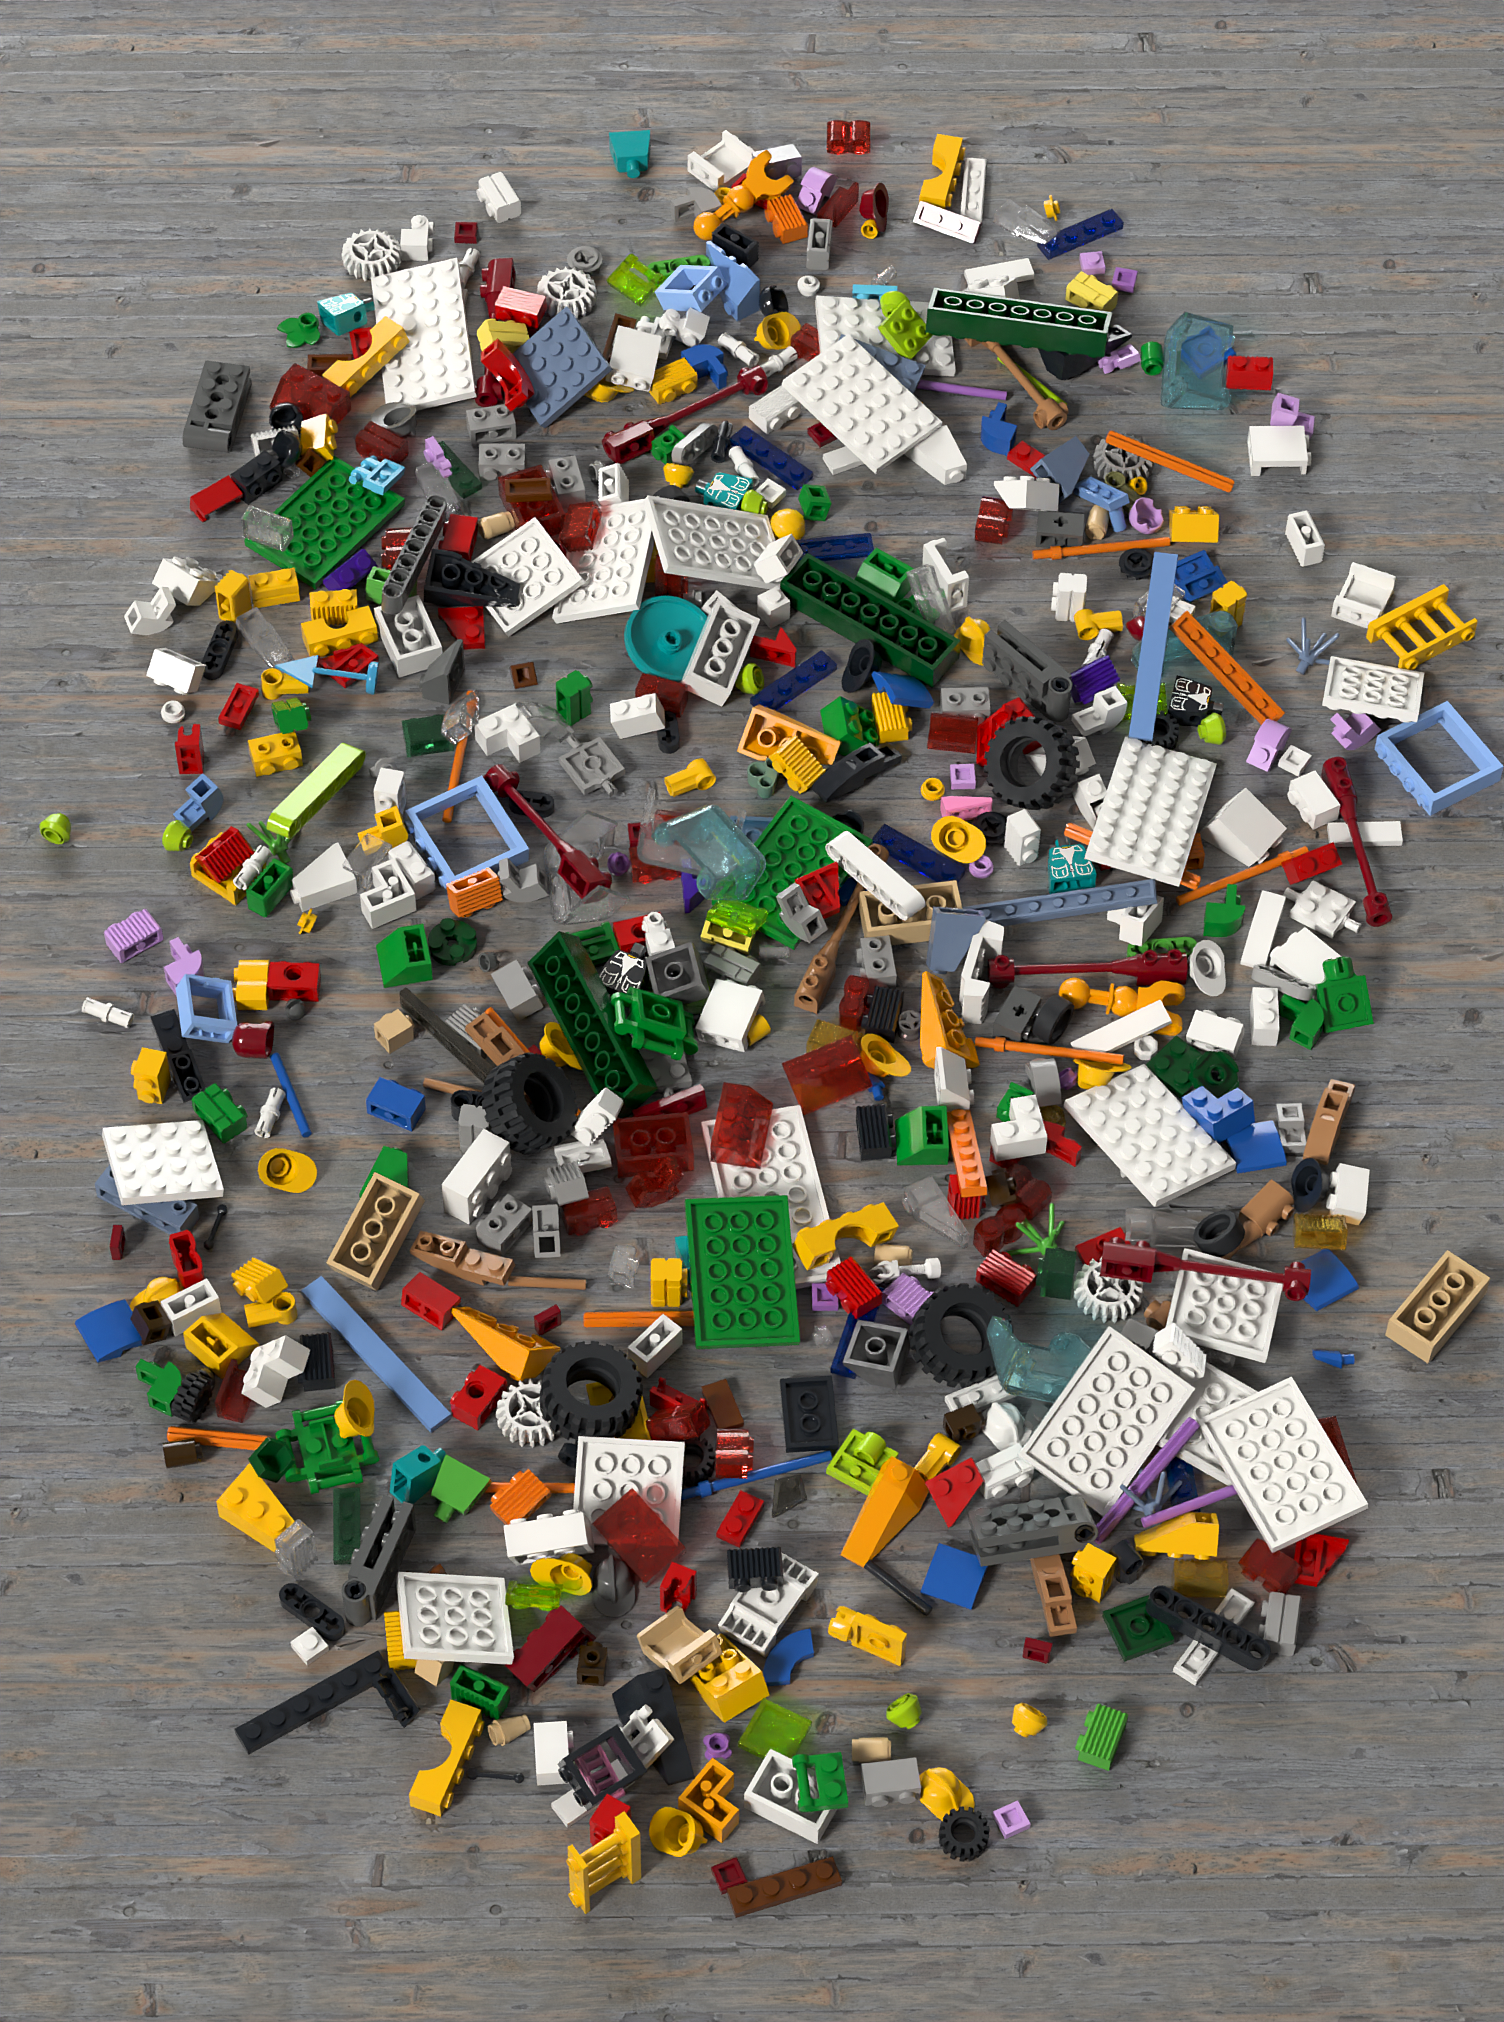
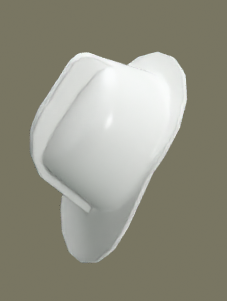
M1202 940L1196 944L1193 952L1187 959V971L1203 993L1209 996H1218L1223 993L1226 985L1224 955L1221 948L1215 942Z
M995 1401L991 1407L982 1413L986 1425L981 1427V1429L997 1449L1003 1451L1018 1443L1023 1448L1032 1430L1023 1427L1025 1419L1017 1407L1011 1403H997Z

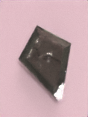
M801 1474L775 1479L772 1518L807 1500Z

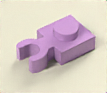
M1129 344L1111 352L1110 357H1103L1098 361L1099 368H1103L1106 374L1112 372L1116 367L1120 369L1131 367L1134 363L1141 361L1137 350Z
M433 436L425 439V450L423 452L427 462H432L436 470L439 469L443 478L451 476L450 468H452V465L444 457V451Z

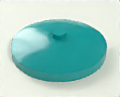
M657 596L642 602L640 610L632 612L625 626L624 642L629 657L636 667L650 678L662 683L680 684L707 620V615L693 603L679 597Z

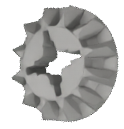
M577 247L567 256L568 268L573 269L575 267L576 271L583 270L584 273L588 272L592 275L593 271H599L600 265H602V255L593 247ZM581 258H583V260H585L586 262H588V264H585L584 262H581Z

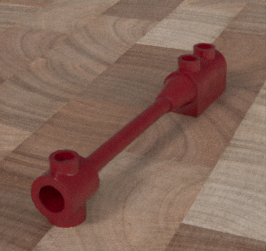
M513 258L492 259L488 263V268H482V281L486 282V285H480L481 298H485L489 319L493 318L498 321L495 314V302H497L503 286L515 289L516 271ZM485 366L484 376L478 378L475 385L477 397L471 399H475V402L481 407L495 406L498 400H504V390L500 382L493 377L492 372Z
M759 365L750 369L744 367L737 375V383L666 417L662 416L646 421L641 420L635 424L628 422L622 430L616 433L613 431L607 432L602 439L604 451L615 464H622L651 450L652 441L655 437L669 427L670 424L741 390L745 395L751 393L755 395L764 394L768 389L767 376Z
M1332 757L1324 762L1321 777L1339 802V813L1349 828L1368 893L1363 899L1366 922L1370 926L1380 927L1391 921V909L1386 894L1377 892L1357 824L1358 799L1346 759L1343 757Z
M503 764L491 767L483 778L492 792H496L502 798L510 796L556 847L561 857L557 873L584 902L605 896L611 888V874L609 872L602 873L599 870V863L595 857L588 858L583 851L563 841L516 790L520 782L516 771L510 772Z
M1172 949L1168 953H1156L1153 950H1147L1143 954L1100 963L1014 965V959L1008 958L1005 955H998L995 959H988V982L999 989L1007 987L1009 983H1014L1015 975L1112 972L1114 974L1135 977L1136 986H1151L1161 980L1185 985L1187 978L1186 952H1181L1177 949Z
M1119 1237L1111 1238L1109 1242L1104 1241L1100 1276L1151 1283L1153 1273L1185 1270L1282 1284V1292H1285V1296L1292 1301L1303 1300L1309 1293L1311 1269H1305V1265L1301 1262H1293L1290 1266H1285L1283 1274L1181 1260L1179 1257L1156 1250V1248H1150V1244L1146 1241H1138L1135 1245L1125 1244V1241Z

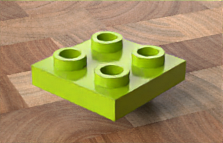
M907 299L901 302L878 327L896 352L910 360L933 336V334L925 332L926 323Z
M852 1429L826 1468V1474L868 1496L882 1464L891 1456L898 1459L899 1453L887 1447L884 1439L878 1434L866 1432L864 1435Z

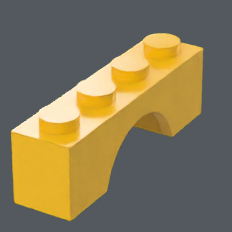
M937 134L933 147L932 165L938 167L943 173L936 178L924 180L919 203L924 201L943 209L951 207L953 198L951 191L955 192L957 178L955 176L960 175L961 163L959 162L960 160L964 161L966 148L962 147L963 138Z
M387 316L383 317L370 330L372 344L363 356L351 361L337 360L322 374L328 389L345 401L355 394L410 342L404 328Z
M884 1202L876 1205L869 1204L860 1211L854 1213L850 1211L835 1220L827 1219L818 1226L801 1229L797 1233L792 1247L808 1271L829 1263L836 1250V1240L854 1238L864 1242L869 1247H874L876 1244L880 1245L892 1240L899 1225Z
M450 1699L440 1726L441 1735L452 1746L451 1753L442 1765L431 1770H421L418 1772L409 1793L411 1807L440 1817L445 1808L449 1809L454 1797L452 1790L455 1784L459 1785L463 1778L464 1769L462 1767L465 1760L469 1761L472 1757L475 1747L473 1745L476 1736L480 1737L484 1729L485 1721H482L481 1709Z

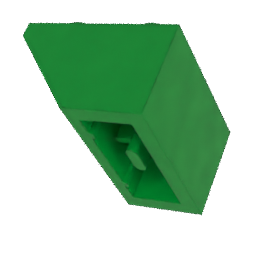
M876 547L863 561L854 580L897 603L914 587L915 569Z
M839 696L820 710L824 734L841 742L838 754L847 756L868 743L875 747L879 745V737L874 722L875 717L870 710L842 696Z
M424 924L399 927L376 945L384 988L433 980Z
M920 1106L895 1120L897 1166L948 1165L947 1106Z

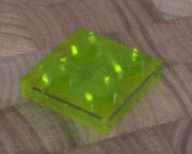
M763 1698L741 1736L738 1747L762 1759H765L770 1749L792 1759L808 1734L812 1721Z

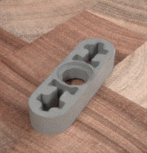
M709 423L700 424L674 446L672 461L675 464L684 466L690 464L714 444L713 438L718 433L717 426Z
M1254 965L1251 976L1253 980L1271 988H1278V991L1296 999H1312L1313 985L1270 966Z

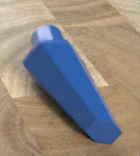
M865 1069L858 1070L857 1072L867 1086L868 1091L873 1093L874 1100L880 1101L884 1099L882 1089L885 1087V1084Z
M1313 1350L1312 1352L1315 1359L1342 1369V1365L1354 1364L1355 1362L1354 1354H1341L1340 1351Z

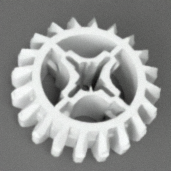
M370 228L366 232L360 230L359 234L353 233L352 238H347L346 243L343 244L342 260L344 267L356 279L362 277L366 281L367 279L375 278V276L396 272L398 266H400L402 256L400 244L394 238V235H389L387 231L381 233L379 228L376 231H372Z
M565 266L564 270L556 268L555 272L548 271L547 276H542L537 286V294L546 296L547 309L545 313H549L550 317L556 316L566 306L572 310L577 318L578 315L585 316L586 311L591 312V308L596 302L597 289L594 280L591 279L589 274H585L583 270L576 271L575 267L568 270Z
M1102 1257L1099 1263L1092 1259L1090 1266L1084 1264L1082 1271H1078L1076 1281H1074V1298L1078 1300V1308H1084L1083 1312L1085 1315L1092 1313L1093 1320L1101 1317L1103 1323L1107 1321V1318H1111L1115 1324L1118 1317L1125 1320L1127 1314L1133 1315L1135 1308L1140 1306L1141 1298H1143V1282L1100 1276ZM1090 1284L1094 1286L1096 1291L1094 1296L1089 1291L1088 1286ZM1122 1284L1126 1286L1129 1292L1127 1296L1123 1293V1289H1121Z
M530 1378L528 1384L525 1385L520 1380L517 1388L510 1385L509 1392L503 1391L502 1400L497 1402L496 1418L498 1419L499 1429H502L504 1437L510 1436L512 1443L519 1440L521 1447L526 1442H529L532 1448L535 1442H539L544 1446L545 1439L553 1442L554 1434L560 1435L561 1433L560 1431L555 1432L550 1427L551 1420L545 1421L542 1415L543 1409L540 1408L539 1403L542 1380L537 1384H533V1380ZM518 1405L519 1411L516 1412L517 1415L512 1418L510 1414L512 1410Z

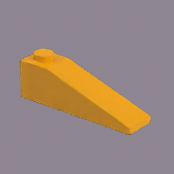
M759 704L752 708L737 752L756 760L765 761L788 739L797 736L820 764L833 765L841 742L782 713Z
M925 971L922 973L920 1047L923 1062L929 1068L934 1069L936 1047H942L964 1058L966 1069L978 1067L980 1063L975 1045L971 1038H966L962 1030L965 1024L962 1018H958L952 1009L955 1004L943 979Z
M455 1307L451 1310L453 1316L502 1370L510 1373L509 1376L514 1380L524 1381V1379L536 1378L547 1364L551 1362V1358L557 1352H560L561 1348L535 1334H532L531 1337L518 1333L519 1327L514 1325L496 1324L497 1319L471 1307Z
M893 1456L882 1464L843 1547L841 1556L864 1568L865 1564L872 1560L920 1511L929 1490L925 1480L915 1468Z

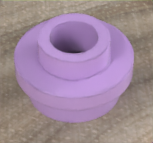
M982 855L977 861L969 864V871L976 878H987L993 872V863L987 856Z

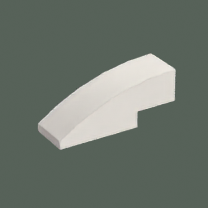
M1262 890L1242 955L1241 965L1252 968L1256 964L1266 965L1284 910L1285 896Z

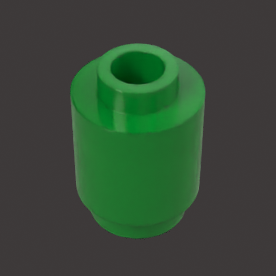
M1150 341L1141 346V367L1147 375L1154 376L1158 375L1164 367L1163 347L1157 342Z

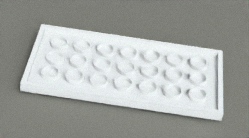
M453 258L371 278L376 324L383 317L387 316L404 328L410 341L382 367L386 404L400 402L414 406L416 410H422L477 397L458 259Z
M1125 737L1084 859L1179 887L1217 763L1189 756L1182 752L1172 751L1158 745L1151 746L1152 744H1146L1138 739Z
M800 1105L701 1122L718 1198L788 1195L792 1245L797 1237V1233L801 1229L818 1226L823 1221L829 1219ZM836 1242V1250L829 1263L808 1271L792 1247L796 1289L810 1287L812 1283H826L827 1271L841 1263Z

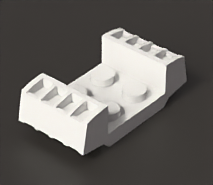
M985 920L980 932L973 935L961 975L959 1004L962 1006V1020L964 1023L981 1024L985 1019L988 1011L990 983L980 981L978 977H982L984 966H988V959H995L998 955H1002L1004 927Z
M783 1553V1587H778L773 1591L751 1588L747 1592H738L718 1624L720 1632L765 1658L776 1645L777 1633L801 1599L807 1601L816 1588L819 1573L809 1569L807 1566L802 1565Z

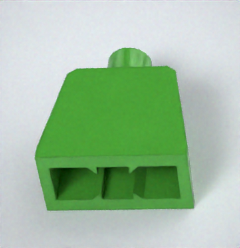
M446 1454L431 1493L435 1500L441 1502L433 1516L448 1523L454 1510L467 1515L491 1485V1479Z

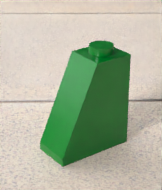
M383 1146L359 1193V1198L362 1197L374 1172L409 1188L407 1153L396 1147Z

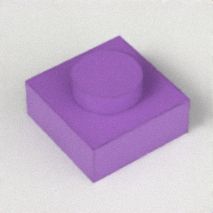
M1116 267L1112 286L1115 290L1133 293L1138 271Z
M812 1283V1311H838V1297L830 1294L825 1283Z

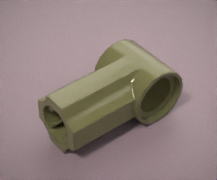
M1117 471L1109 472L1105 477L1104 483L1128 494L1130 503L1122 506V508L1129 514L1135 501L1142 497L1125 483V476Z

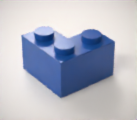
M1203 1086L1182 1097L1183 1108L1218 1144L1255 1123L1253 1100L1238 1087L1219 1099Z

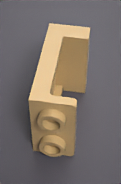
M679 1605L637 1634L643 1654L661 1669L664 1668L665 1672L679 1684L723 1654L716 1634L711 1630L705 1633L686 1618L683 1608Z

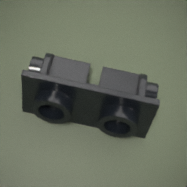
M392 1667L384 1676L381 1673L372 1677V1686L385 1699V1703L392 1712L394 1720H398L402 1727L405 1728L421 1709Z

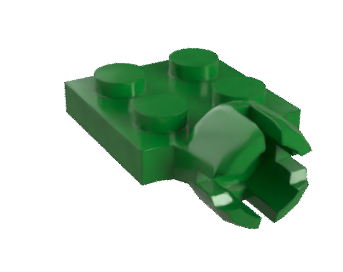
M1336 957V959L1331 958L1323 961L1324 980L1321 983L1315 984L1318 1003L1324 1012L1323 1032L1329 1033L1374 1024L1366 976H1358L1354 973L1350 957Z

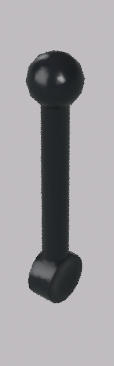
M224 1204L217 1207V1218L208 1240L204 1242V1248L207 1250L213 1248V1239L222 1216L227 1214V1206Z
M469 1768L467 1770V1777L470 1780L482 1777L514 1780L518 1784L524 1781V1775L520 1772L511 1775L478 1772L476 1768Z

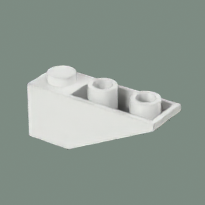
M1100 774L1076 783L1072 786L1073 789L1071 791L1080 812L1093 830L1107 792Z

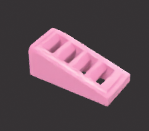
M941 797L940 811L942 817L955 816L964 821L974 820L984 812H992L993 801L991 797Z
M601 1745L575 1760V1764L594 1796L601 1793V1790L619 1781ZM599 1766H602V1767H603L602 1769H600V1770H598V1771H596V1772H594V1773H592V1774H591V1772H590L591 1770H593V1769H595V1768H597V1767H599ZM608 1776V1779L596 1784L595 1781ZM622 1789L614 1794L613 1797L619 1799L625 1796V1791Z

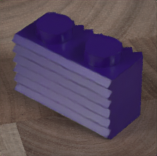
M361 549L323 580V584L329 591L349 590L368 575L373 567H377V564L365 549Z
M1108 655L1100 657L1070 673L1072 675L1071 697L1074 703L1082 701L1084 705L1094 700V694L1109 689L1120 681V677H1118V673Z

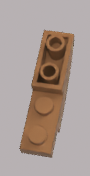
M485 1012L465 1026V1031L497 1066L520 1054H524V1051L503 1026L498 1027ZM524 1092L526 1103L528 1106H530L533 1103L529 1096Z
M1334 1079L1330 1080L1320 1099L1305 1146L1303 1159L1313 1158L1320 1164L1328 1165L1341 1132V1124L1355 1092V1084Z
M425 1231L419 1232L410 1249L412 1255L429 1265L485 1286L487 1281L505 1286L515 1267L513 1259L470 1249L464 1241Z
M1060 1555L1030 1559L1050 1637L1076 1633L1077 1625L1071 1604L1072 1597Z

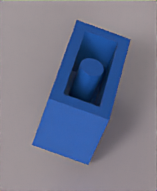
M379 1077L366 1098L367 1114L412 1132L426 1109L425 1095L416 1089H408L401 1086L394 1080H386Z

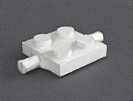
M1314 880L1302 893H1298L1289 887L1285 890L1283 896L1296 902L1290 911V918L1330 938H1333L1337 931L1343 927L1356 933L1360 930L1361 923L1349 918L1356 901Z

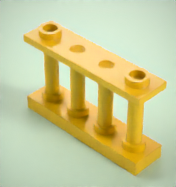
M1442 584L1369 622L1366 638L1371 644L1379 639L1384 640L1399 656L1398 668L1414 670L1423 662L1464 641L1471 640L1475 636L1478 621L1474 618L1463 623L1446 604L1449 589ZM1440 610L1455 629L1445 633L1429 616V613ZM1421 620L1437 638L1426 643L1410 623ZM1403 630L1418 648L1408 653L1391 633Z
M625 1811L615 1817L614 1833L588 1850L579 1854L573 1845L567 1847L568 1859H566V1862L569 1866L570 1893H568V1896L576 1908L581 1907L585 1914L590 1912V1896L618 1878L627 1877L631 1884L641 1879L640 1832Z

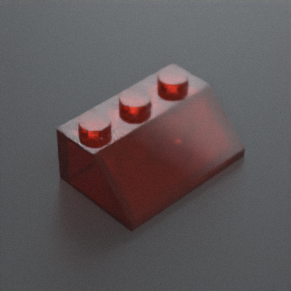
M294 363L281 377L269 406L271 410L279 403L290 402L299 407L304 421L327 414L331 420L338 424L351 411L350 392Z
M852 1035L782 1063L797 1102L801 1106L803 1116L873 1087Z
M724 1082L710 1145V1162L761 1169L773 1103L750 1086Z

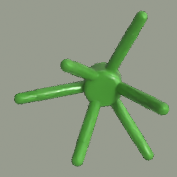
M259 821L258 824L266 836L251 823H247L246 826L269 846L268 849L273 856L277 855L284 864L291 862L286 852L289 849L287 844L291 839H285L284 836L277 834V839L275 840L262 821Z
M1053 1203L1049 1205V1236L1042 1238L1025 1217H1022L1021 1221L1026 1227L1019 1222L1016 1223V1227L1033 1240L1037 1247L1007 1251L1008 1254L1020 1255L1041 1252L1042 1256L1047 1255L1052 1265L1061 1261L1055 1250L1058 1248L1055 1241L1065 1222L1060 1221L1056 1229H1054L1055 1205Z

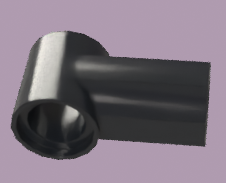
M1127 1539L1121 1540L1111 1548L1109 1554L1116 1557L1114 1570L1116 1580L1120 1584L1127 1583L1130 1585L1137 1580V1572L1144 1563V1559Z

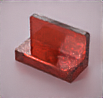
M854 182L848 190L840 186L817 213V219H830L833 221L832 227L836 228L858 202L859 183Z
M931 713L927 749L975 754L978 718Z
M231 1358L216 1397L215 1406L217 1417L243 1423L251 1402L250 1398L242 1394L243 1379L248 1371L238 1369L236 1359Z

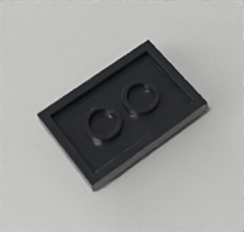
M832 1375L780 1379L786 1453L839 1450Z

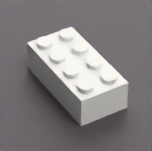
M718 599L709 612L679 687L722 707L731 694L760 619Z

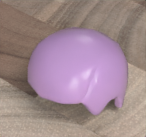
M1142 497L1137 499L1129 513L1131 525L1143 534H1153L1159 531L1164 522L1161 514L1162 510L1156 509L1153 506V499Z

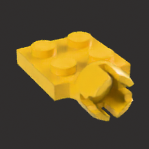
M839 1606L836 1609L838 1612L836 1617L830 1620L828 1634L841 1641L848 1642L851 1640V1645L901 1667L905 1659L907 1633L895 1625L889 1626L879 1622L876 1617L870 1614L864 1615L845 1606Z

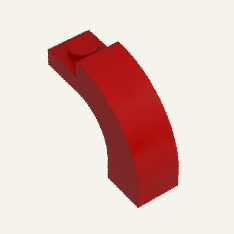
M498 338L481 352V362L492 372L503 387L505 406L510 411H513L516 407H522L534 395V389L519 361Z
M1043 1121L1047 1134L1046 1153L1054 1155L1076 1167L1081 1158L1082 1146L1075 1140L1064 1137L1065 1127ZM992 1146L990 1147L989 1161L1002 1168H1006L1009 1172H1012L1020 1159L1023 1158L996 1161Z

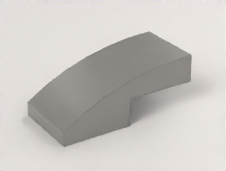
M1276 1104L1278 1134L1284 1153H1304L1307 1142L1304 1131L1305 1120L1302 1104Z

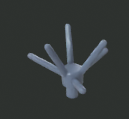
M1302 618V650L1290 638H1287L1286 641L1299 654L1298 660H1300L1296 672L1304 675L1308 666H1313L1314 663L1330 664V660L1319 659L1317 656L1338 639L1340 635L1336 633L1320 647L1327 636L1326 633H1323L1310 650L1311 640L1307 638L1306 618Z
M1139 1468L1138 1473L1140 1474L1143 1469ZM1161 1472L1156 1499H1152L1148 1488L1145 1491L1147 1499L1145 1502L1125 1485H1120V1489L1138 1504H1134L1131 1508L1132 1510L1144 1512L1145 1516L1163 1510V1504L1182 1485V1481L1178 1480L1162 1497L1166 1472Z

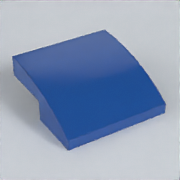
M1205 550L1177 562L1174 588L1187 603H1192L1210 595L1228 583L1219 566L1214 567Z
M875 671L871 674L880 693H887L891 704L928 709L934 704L929 691L913 676Z
M1273 1120L1253 1123L1226 1139L1231 1151V1158L1236 1162L1235 1169L1237 1174L1287 1166L1283 1146Z
M1328 1248L1301 1261L1305 1265V1269H1311L1309 1293L1303 1300L1316 1311L1359 1289L1358 1283L1349 1270Z
M125 1299L100 1307L75 1321L77 1329L98 1363L121 1357L123 1350L142 1346V1338L130 1320L133 1312Z
M939 1543L925 1577L921 1593L972 1610L988 1566L981 1567L976 1555Z

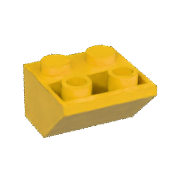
M1175 506V510H1169V533L1172 542L1218 543L1219 514L1212 507L1198 506V510H1190L1188 506Z
M225 1313L201 1316L183 1332L186 1349L221 1379L246 1359L255 1348L260 1346L255 1339Z

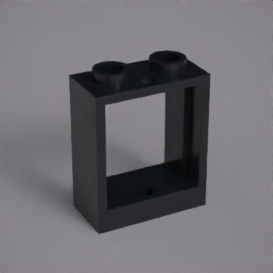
M615 1725L562 1758L557 1764L560 1777L565 1783H570L575 1791L573 1796L576 1802L581 1807L584 1806L587 1811L600 1804L606 1794L613 1796L647 1772L618 1725ZM606 1741L628 1775L594 1796L573 1761Z

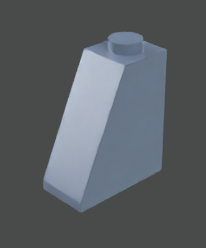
M1077 436L1041 458L1030 470L1036 478H1049L1050 483L1059 484V505L1072 494L1090 454Z
M933 906L926 960L928 968L933 973L947 974V971L954 972L970 947L973 935L978 934L985 923L986 916L982 910Z

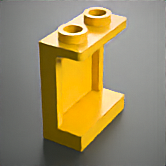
M220 832L216 837L211 838L207 843V846L210 845L214 840H216L221 834H223V832ZM196 853L190 861L192 877L236 906L246 896V889H239L233 883V879L239 874L243 866L236 867L232 871V876L226 881L217 883L208 877L195 859V856L199 854ZM265 862V864L262 866V871H261V872H263V869H266V866H267L266 862ZM257 876L251 882H255L254 879H258Z

